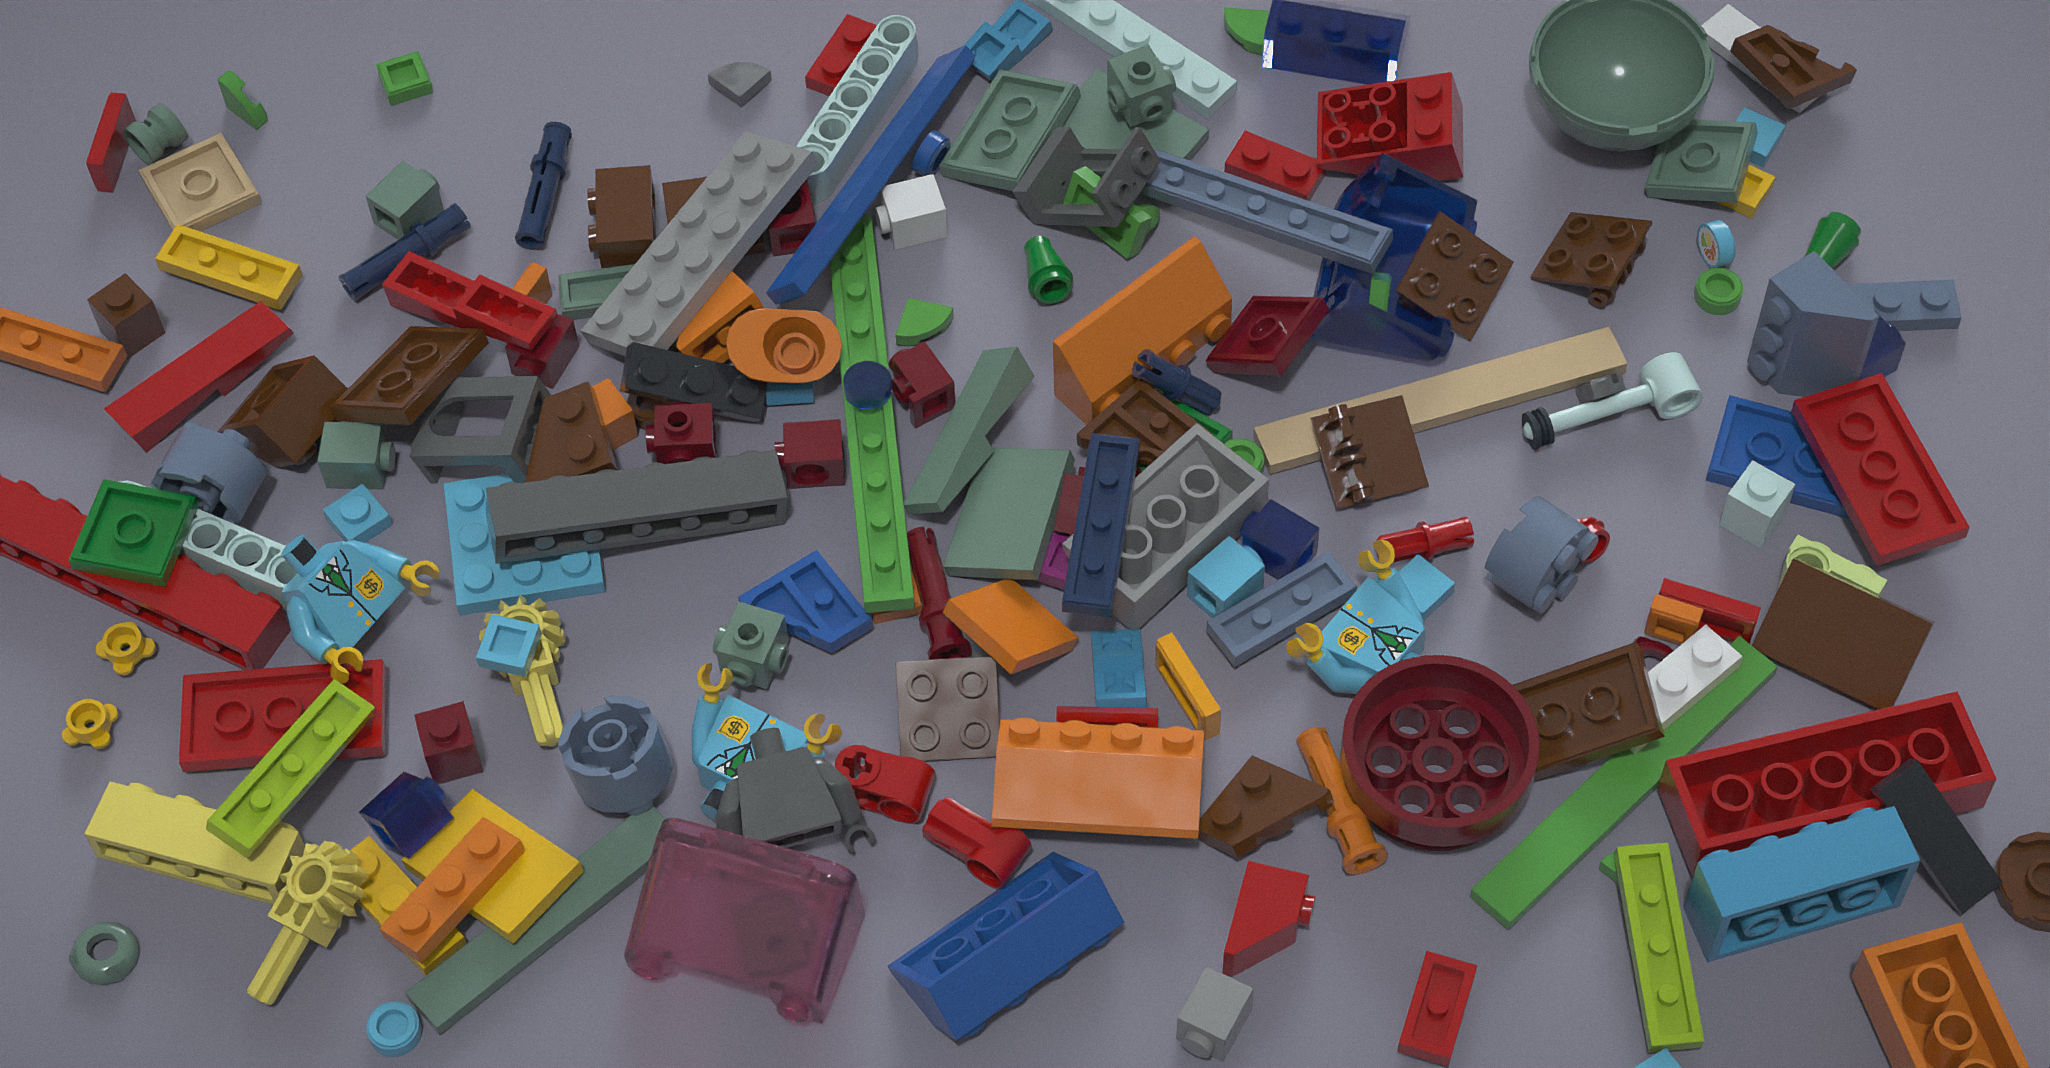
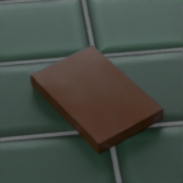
M410 326L333 403L330 408L336 421L411 425L489 344L483 329Z
M1795 557L1791 561L1752 646L1770 658L1877 709H1884L1895 705L1935 622Z
M1637 642L1513 684L1530 707L1538 728L1539 757L1534 781L1665 737L1642 649Z

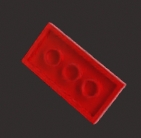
M1882 373L1794 400L1791 411L1876 566L1966 538L1970 526Z
M383 659L363 660L361 672L356 671L350 664H340L349 672L348 682L343 683V685L372 704L375 710L370 721L335 760L385 756L386 667ZM331 664L183 675L179 765L182 771L194 772L255 767L333 681L330 673Z

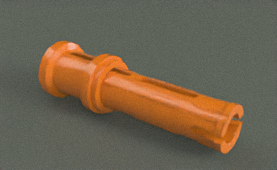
M1313 727L1303 731L1296 738V743L1305 758L1313 781L1330 789L1334 800L1331 807L1326 810L1329 815L1326 828L1329 835L1337 839L1343 852L1342 865L1347 874L1359 875L1376 869L1387 859V850L1383 844L1377 843L1370 827L1371 820L1361 811L1350 795L1342 774L1341 763L1332 747L1327 730L1324 727L1321 729Z

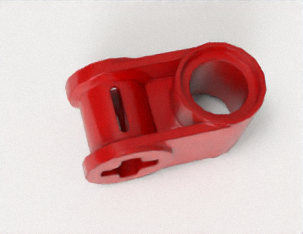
M865 745L846 747L835 759V768L849 779L852 788L855 789V796L860 809L885 815L898 822L916 823L920 821L936 775L935 770L929 764L913 757L897 756L871 749ZM861 758L865 760V765H861Z

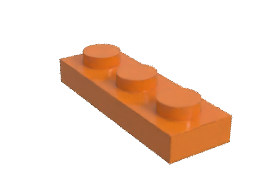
M0 307V360L106 392L127 358L125 348L121 344Z
M482 817L382 924L379 929L384 939L420 963H423L525 852L521 840L487 818Z

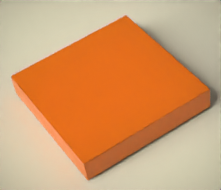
M1004 579L948 600L942 612L1011 675L1072 651L1079 639L1076 634L1013 579Z

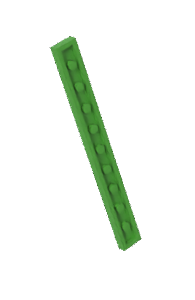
M863 215L829 263L835 322L842 343L839 362L865 613L914 609V595L872 215Z

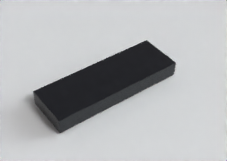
M1909 758L1870 788L1884 809L1895 806L1921 863L1955 911L1960 914L1965 913L2003 883L1918 760Z

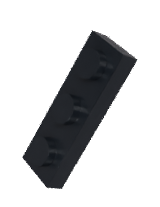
M632 342L627 345L619 392L671 404L675 402L688 404L712 403L714 414L757 423L762 418L767 382L750 379L732 365Z

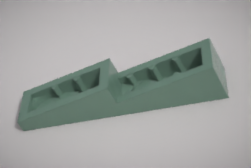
M1017 346L983 350L903 504L908 514L943 512L994 452L985 435L1035 377Z

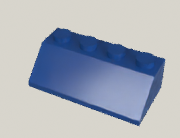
M1052 852L889 964L888 968L932 1025L957 1041L959 1038L969 1037L980 1031L985 1026L986 1019L1002 1008L1012 1007L1020 1003L1028 995V990L1043 979L1052 978L1064 972L1070 965L1069 961L1086 949H1093L1105 943L1110 938L1111 932L1122 925L1124 920L1098 871Z

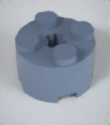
M186 422L159 465L151 481V487L196 496L199 504L198 509L235 524L236 522L240 523L263 483L268 469L248 450L250 441L239 432L226 429L223 433L203 428L194 422Z
M1541 496L1533 497L1519 509L1527 515L1523 521L1519 522L1511 532L1506 528L1501 532L1490 551L1484 568L1489 571L1485 576L1487 580L1533 611L1541 614L1550 606L1555 597L1564 600L1572 591L1578 580V576L1573 571L1580 560L1584 561L1592 553L1598 543V536Z
M610 695L604 697L606 704L594 707L585 714L582 708L575 711L563 726L558 745L565 768L584 804L601 812H627L630 815H638L651 808L653 799L659 795L669 782L674 760L661 727L647 704L631 696Z

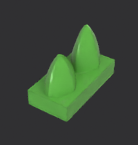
M1086 166L1074 171L1063 204L1098 205L1091 193L1101 178ZM1133 203L1118 227H1086L1125 258L1129 259L1140 253L1146 234L1159 221L1160 210L1157 206Z

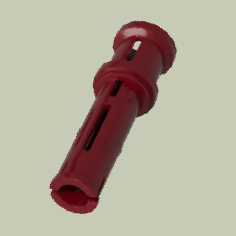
M924 527L914 528L907 532L911 567L922 603V610L918 618L920 628L927 633L930 648L927 652L928 659L970 658L972 655L970 642L964 639L962 630L942 613L951 596L942 561L938 553L934 530L928 527L925 534Z

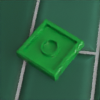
M103 479L68 560L72 569L166 587L199 507L196 496Z

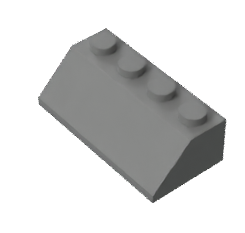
M1197 423L1135 478L1112 614L1132 631L1139 629L1187 585L1188 571L1228 536L1235 540L1267 511L1269 479ZM1073 535L1062 544V549L1068 558H1070Z

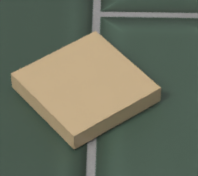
M222 133L216 134L138 170L143 183L172 231L177 224L203 231L262 203L259 193Z

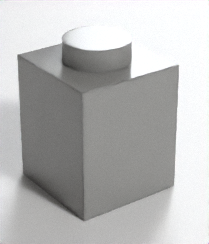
M1206 966L1177 1017L1176 1039L1181 1041L1185 1049L1198 1057L1209 1058L1212 1056L1224 1062L1252 1010L1253 988Z

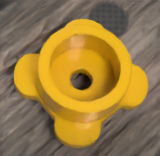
M128 621L115 624L107 629L102 640L97 643L95 650L99 658L108 659L113 664V670L116 674L127 675L133 671L134 665L139 663L142 658L151 657L155 653L156 645L153 639L142 636L134 622ZM126 646H130L129 650L127 651L121 650Z
M83 699L75 702L66 714V724L68 727L62 731L63 741L69 746L83 743L91 744L95 749L106 747L111 742L109 734L111 725L119 716L116 707L112 704L103 705L94 699ZM91 722H94V726H93V727H91V728H87V727H86L87 724H89V723H91Z

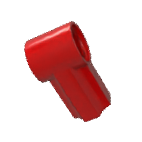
M949 797L941 801L938 800L929 812L926 823L922 828L924 838L963 860L968 870L978 880L996 889H1000L1005 885L1032 847L1030 840L1020 829L991 827L992 823Z

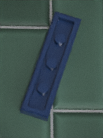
M1091 433L1062 598V612L1112 618L1140 452L1139 438Z

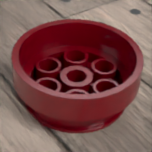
M1448 655L1412 657L1396 662L1376 673L1354 696L1344 721L1340 757L1341 769L1345 784L1355 803L1371 822L1388 837L1406 846L1421 850H1456L1475 844L1494 834L1508 824L1521 810L1530 794L1539 757V734L1535 718L1523 696L1497 672L1477 662ZM1411 727L1416 729L1418 733L1406 734L1400 731L1399 728ZM1462 727L1469 731V733L1458 734L1449 728ZM1386 765L1392 767L1395 771L1383 773L1375 769V767ZM1437 765L1444 768L1446 772L1434 773L1426 767ZM1488 765L1495 768L1497 772L1486 773L1477 767ZM1414 804L1421 807L1423 811L1412 813L1405 810L1402 806ZM1465 804L1472 807L1475 811L1464 813L1458 811L1453 806Z

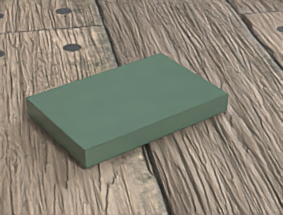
M1098 68L1079 88L1081 96L1062 126L1071 128L1083 149H1121L1134 128H1141L1153 148L1187 160H1191L1209 139L1208 128L1171 109L1170 113L1164 114L1157 120L1145 121L1130 127L1122 112H1115L1107 95V73Z
M999 69L940 163L939 168L943 177L1013 191L1054 129L1063 126L1079 100L1081 93L1078 84Z
M993 448L994 452L971 479L943 567L948 576L1038 580L1054 530L1065 473L1071 474L1075 458L1070 450Z

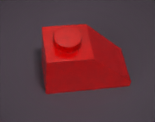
M1248 861L1224 949L1222 974L1233 977L1295 944L1299 926L1309 927L1316 900V896L1307 894L1308 874Z

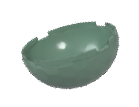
M1564 0L1544 17L1536 30L1529 53V73L1538 102L1551 121L1562 132L1582 144L1607 151L1622 152L1646 149L1671 139L1691 123L1704 106L1714 80L1715 58L1712 56L1710 45L1706 40L1707 33L1695 17L1672 0Z

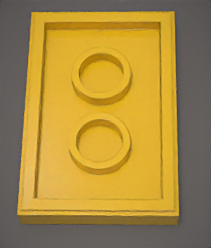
M472 789L401 860L406 870L423 881L482 817L487 818L519 838L525 848V852L469 912L473 917L514 944L584 870L580 861Z

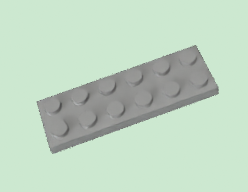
M745 131L580 330L587 342L626 356L627 345L632 342L668 350L819 163L813 152Z

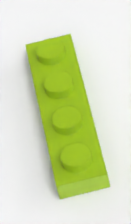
M334 679L207 820L206 830L248 859L370 721L375 707Z
M1669 843L1619 846L1615 850L1614 858L1648 1053L1660 1052L1665 1048L1668 1051L1701 1048L1705 1041Z

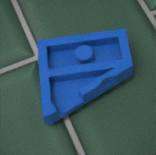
M815 550L738 597V602L785 615L787 632L830 653H833L873 628L872 618L868 613H865L864 608L818 550Z

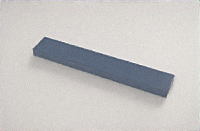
M1155 148L1153 149L1159 157L1160 163L1139 193L1370 274L1374 273L1393 241V230Z

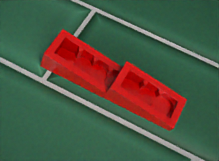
M408 251L382 284L391 307L458 328L483 329L487 337L528 350L534 348L558 317L555 308L481 274L475 280H472Z
M260 301L105 407L104 410L147 453L216 389L225 397L293 334V331L266 304Z

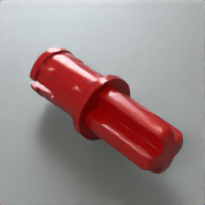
M1462 516L1458 519L1427 525L1424 521L1418 522L1416 528L1381 535L1377 540H1386L1393 546L1395 551L1394 562L1412 559L1417 554L1425 560H1431L1436 553L1472 547L1474 539L1472 537L1467 538V536L1474 535V531L1468 517Z

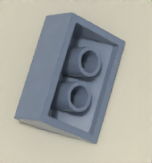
M1813 251L1769 278L1747 362L1750 364L1754 374L1760 380L1767 381L1779 394L1805 397L1857 381L1860 378L1879 315Z

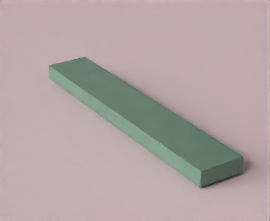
M653 805L649 810L641 814L629 816L576 858L580 861L584 872L514 944L488 927L407 990L405 994L408 1001L435 1031L441 1035L683 843L681 834Z

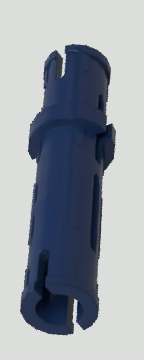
M548 122L544 125V133L538 154H535L531 160L530 170L533 174L518 231L515 234L516 243L525 249L538 250L544 246V238L559 180H562L567 172L565 157L573 134L571 133V128L561 122Z
M453 203L449 208L425 223L420 224V222L412 225L410 227L411 232L369 257L353 269L339 275V281L342 284L345 283L342 285L344 290L353 301H356L376 286L382 284L408 251L421 257L428 255L431 258L439 252L438 248L465 230L470 229V222H464V220L468 219L456 203Z

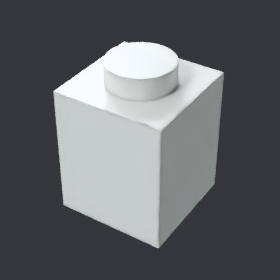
M934 174L886 185L880 191L882 206L875 207L876 220L880 233H889L894 250L948 237L946 208Z

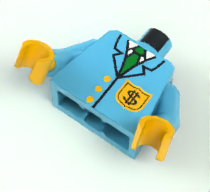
M300 535L292 540L281 553V556L297 572L282 590V597L288 604L286 611L293 641L320 663H330L331 677L341 684L348 682L349 672L340 664H350L356 671L361 672L363 656L353 646L403 592L405 587L400 582L405 579L410 581L412 592L417 596L424 597L431 593V587L419 582L416 578L426 574L433 579H439V569L433 562L424 560L411 566V561L408 558L383 547L355 540L326 543L317 550L304 535Z
M1383 539L1373 542V548L1379 555L1378 563L1368 550L1360 552L1358 556L1359 566L1367 572H1375L1377 574L1376 579L1373 580L1368 577L1322 632L1313 623H1305L1295 628L1296 633L1304 639L1305 644L1299 638H1294L1287 642L1286 649L1288 654L1294 658L1307 656V665L1336 693L1357 694L1360 688L1376 673L1396 662L1418 657L1424 649L1426 636L1424 620L1398 570L1395 568L1390 569L1389 566L1394 562L1395 551L1393 546Z
M706 663L697 672L698 685L705 690V694L698 697L692 724V761L698 769L701 785L710 791L700 805V808L705 815L716 821L715 816L726 784L738 778L737 765L755 760L750 736L753 733L767 728H779L785 751L807 747L813 758H824V746L837 743L841 738L842 731L838 724H831L826 734L821 737L819 728L825 720V715L823 714L811 715L806 720L804 731L730 695H727L723 702L719 699L720 692L726 691L731 686L733 674L730 669L723 668L720 683L717 686H713L709 680L712 663Z

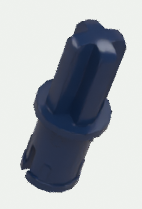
M1145 349L1138 355L1139 359L1145 361L1146 364L1153 368L1148 369L1135 361L1132 367V375L1164 391V396L1168 400L1174 401L1178 399L1204 414H1210L1219 407L1221 403L1219 400L1222 395L1220 390L1192 375L1188 366L1183 364L1176 366L1154 354L1150 349Z

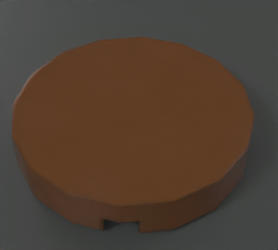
M2037 831L2018 836L2002 851L1994 870L2003 883L1993 891L2000 906L2016 922L2032 930L2050 932V833Z

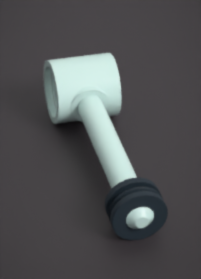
M1677 352L1665 353L1655 357L1643 366L1639 373V378L1643 384L1641 386L1549 415L1543 407L1537 408L1535 411L1531 410V412L1522 413L1523 433L1533 449H1537L1541 445L1553 444L1555 441L1554 433L1647 403L1655 406L1661 418L1675 419L1694 410L1701 403L1703 393L1683 356Z

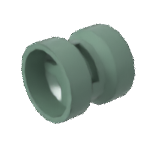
M158 103L151 108L143 122L135 121L123 129V135L128 145L147 165L162 159L164 149L178 147L188 139V134L181 121L162 103Z

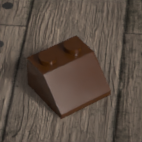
M315 355L274 365L217 432L223 433L226 429L239 432L250 441L249 451L257 458L276 468L294 464L299 466L316 452L318 445L315 441L323 433L324 422H341L336 421L330 407L348 388Z

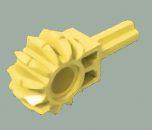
M520 594L516 605L509 606L500 600L498 606L500 614L493 615L538 624L542 635L527 677L498 672L504 678L509 675L515 697L523 695L537 744L549 747L557 746L563 723L552 686L559 684L553 662L559 663L561 656L559 647L564 646L565 642L564 631L560 628V617L555 610H547L546 603L541 598L528 605L526 598ZM486 613L484 622L486 628L492 615L491 613ZM486 628L483 629V630H480V634H479L480 643L482 642V639H483V636H484V634H485Z
M324 841L320 846L306 843L302 857L289 856L293 865L290 871L278 874L282 882L287 885L277 894L278 898L267 916L282 924L283 927L247 989V993L252 998L266 1005H272L277 999L309 940L327 948L336 930L341 927L343 915L348 917L357 916L353 907L359 899L368 898L364 890L360 888L369 878L365 870L359 867L361 860L358 859L355 853L348 849H343V847L335 842Z

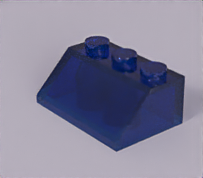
M1272 0L1264 32L1262 67L1366 85L1397 80L1410 15L1318 0Z

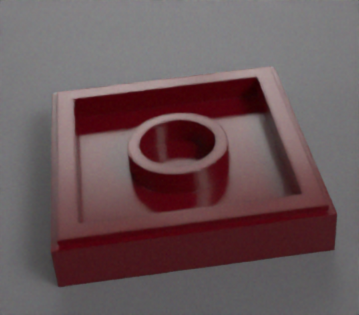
M1253 295L1208 355L1205 362L1213 373L1282 376L1330 308L1323 297Z

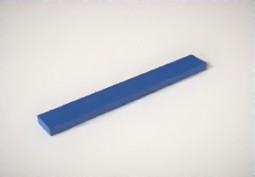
M967 45L937 57L767 290V296L775 305H781L805 296L975 61L976 56Z

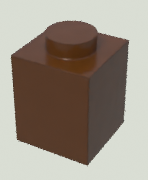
M126 273L87 299L100 332L109 341L124 346L127 353L126 359H129L165 334L153 300Z

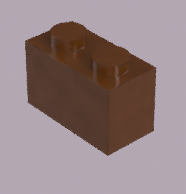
M651 166L595 169V188H588L587 190L590 216L596 215V224L588 225L590 253L598 252L601 269L636 264L656 239V199Z

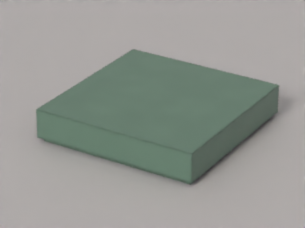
M1693 119L1678 134L1658 144L1645 185L1647 198L1738 203L1758 134L1756 122Z

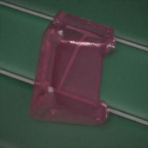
M667 818L663 820L655 838L624 951V958L631 971L645 979L657 980L659 976H669L672 974L675 965L768 991L770 999L777 1006V1013L790 1021L801 1023L808 1019L823 1023L865 916L858 879L851 870L831 860L684 819Z

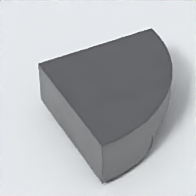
M751 62L725 64L707 74L709 85L741 107L772 80L770 69Z
M1617 372L1579 384L1575 389L1580 404L1624 391L1626 387L1622 374Z

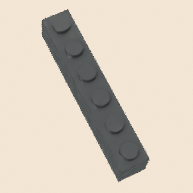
M752 450L733 456L718 458L699 457L692 461L672 464L652 463L641 468L626 470L605 469L595 474L567 477L559 475L547 480L534 482H506L499 486L486 488V519L495 564L784 525L788 496L776 450L764 452Z

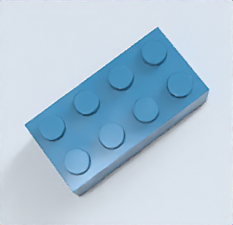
M1895 806L1878 811L1875 808H1864L1851 814L1847 820L1829 825L1826 822H1815L1801 829L1798 834L1780 839L1774 835L1767 836L1755 841L1749 848L1731 853L1728 850H1718L1706 855L1697 863L1683 909L1708 963L1900 907L1920 863V858Z

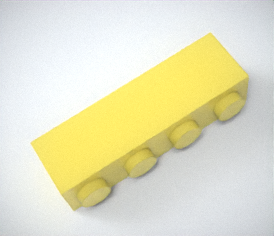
M110 781L84 833L96 857L274 905L278 898L277 894L287 885L282 882L278 874L289 872L293 866L289 856L302 857L305 849L299 831L290 824L280 821L247 859L206 830L207 820L216 809L205 807L199 801L189 796L177 795L175 798L157 794L150 787L140 783H130L126 786Z

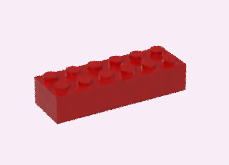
M1956 691L1668 759L1665 761L1658 791L1693 878L1697 863L1714 851L1728 850L1731 853L1749 848L1751 844L1763 837L1774 835L1780 839L1798 834L1801 829L1815 822H1826L1829 825L1847 820L1851 814L1864 808H1875L1876 811L1884 809L1870 788L1909 758L1919 761L1955 814L1984 808L1997 778L1959 693Z

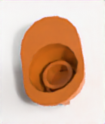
M768 308L750 310L736 319L729 329L726 341L729 359L738 371L750 379L775 383L800 384L820 380L832 372L840 359L842 350L840 333L833 322L819 312L808 310Z

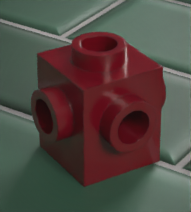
M675 402L670 405L654 406V425H646L647 453L656 454L657 463L662 464L687 462L699 457L717 458V429L712 403L688 404Z

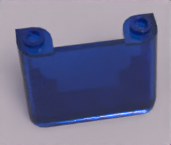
M1385 153L1378 156L1345 188L1334 210L1393 230V241L1374 271L1390 273V276H1392L1388 310L1386 312L1369 303L1373 274L1322 257L1313 297H1323L1330 310L1310 337L1326 344L1431 362L1437 357L1445 356L1454 340L1450 320L1439 315L1434 318L1418 306L1414 310L1402 307L1397 302L1400 295L1395 292V289L1437 213L1441 211L1475 234L1477 221L1474 220L1478 200Z

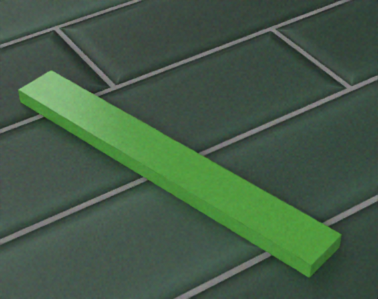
M1738 636L1730 644L1743 656L1741 666L1667 727L1664 730L1665 737L1649 742L1636 754L1628 749L1611 756L1471 889L1470 898L1509 930L1658 788L1666 760L1693 754L1776 675L1778 666L1742 637Z

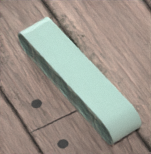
M891 15L878 23L796 147L812 151L819 163L807 178L811 203L822 202L833 193L918 62L916 27L913 21L906 16Z
M126 480V481H118V482H122V483H127V484H133V485L143 486V485H141V484H138V483L132 482V481H128V480ZM197 509L179 554L191 558L202 570L215 576L218 573L230 576L247 591L256 595L259 592L271 595L281 603L283 610L286 611L288 604L282 597V590L297 574L296 570L281 556L286 546ZM257 562L252 566H247L250 563Z

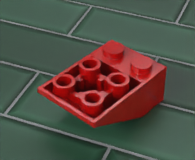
M1452 72L1318 92V168L1416 184L1463 178V105Z

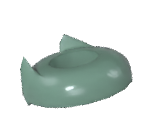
M102 922L94 924L82 931L74 941L69 954V962L78 976L90 984L106 985L121 982L137 964L140 954L138 940L129 928L120 923ZM111 939L118 943L116 952L108 959L100 961L94 960L89 956L92 946L100 940Z

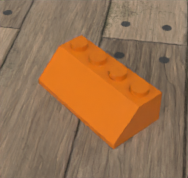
M1192 237L1053 340L1054 396L1086 425L1139 380L1132 375V367L1135 361L1148 369L1153 368L1138 358V355L1143 350L1150 349L1154 354L1176 366L1186 365L1193 358L1197 350L1210 340L1213 342L1219 340L1230 327L1232 297L1198 238Z
M1026 717L1014 720L1001 719L996 749L991 827L1198 839L1204 731L1190 730L1182 726H1172L1165 729L1139 727L1130 723L1112 726L1087 724L1078 720L1059 723L1041 722Z

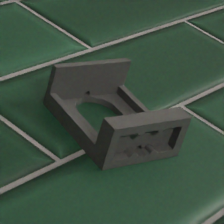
M1056 127L1012 192L1033 224L1118 227L1160 163V159L1141 128H1134L1121 149H1083L1070 127ZM1086 166L1098 176H1102L1091 193L1098 205L1061 204L1065 199L1074 171Z
M538 376L456 377L425 409L417 437L412 442L410 458L430 483L438 482L443 466L501 465L513 482L525 483L543 399L551 396V394ZM512 400L501 435L454 436L465 406L462 401Z

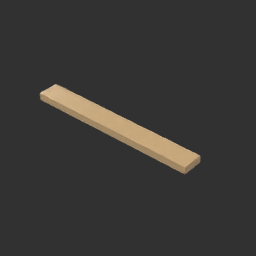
M1606 327L1254 427L1253 437L1264 453V463L1269 474L1322 460L1310 418L1329 413L1328 409L1337 405L1347 404V407L1350 408L1402 395L1413 433H1417L1578 387L1579 384L1613 373L1623 374L1626 373L1628 363L1610 327Z

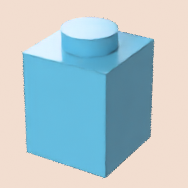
M1228 536L1188 571L1187 597L1211 618H1214L1263 589L1265 565L1249 546L1242 547L1233 538Z

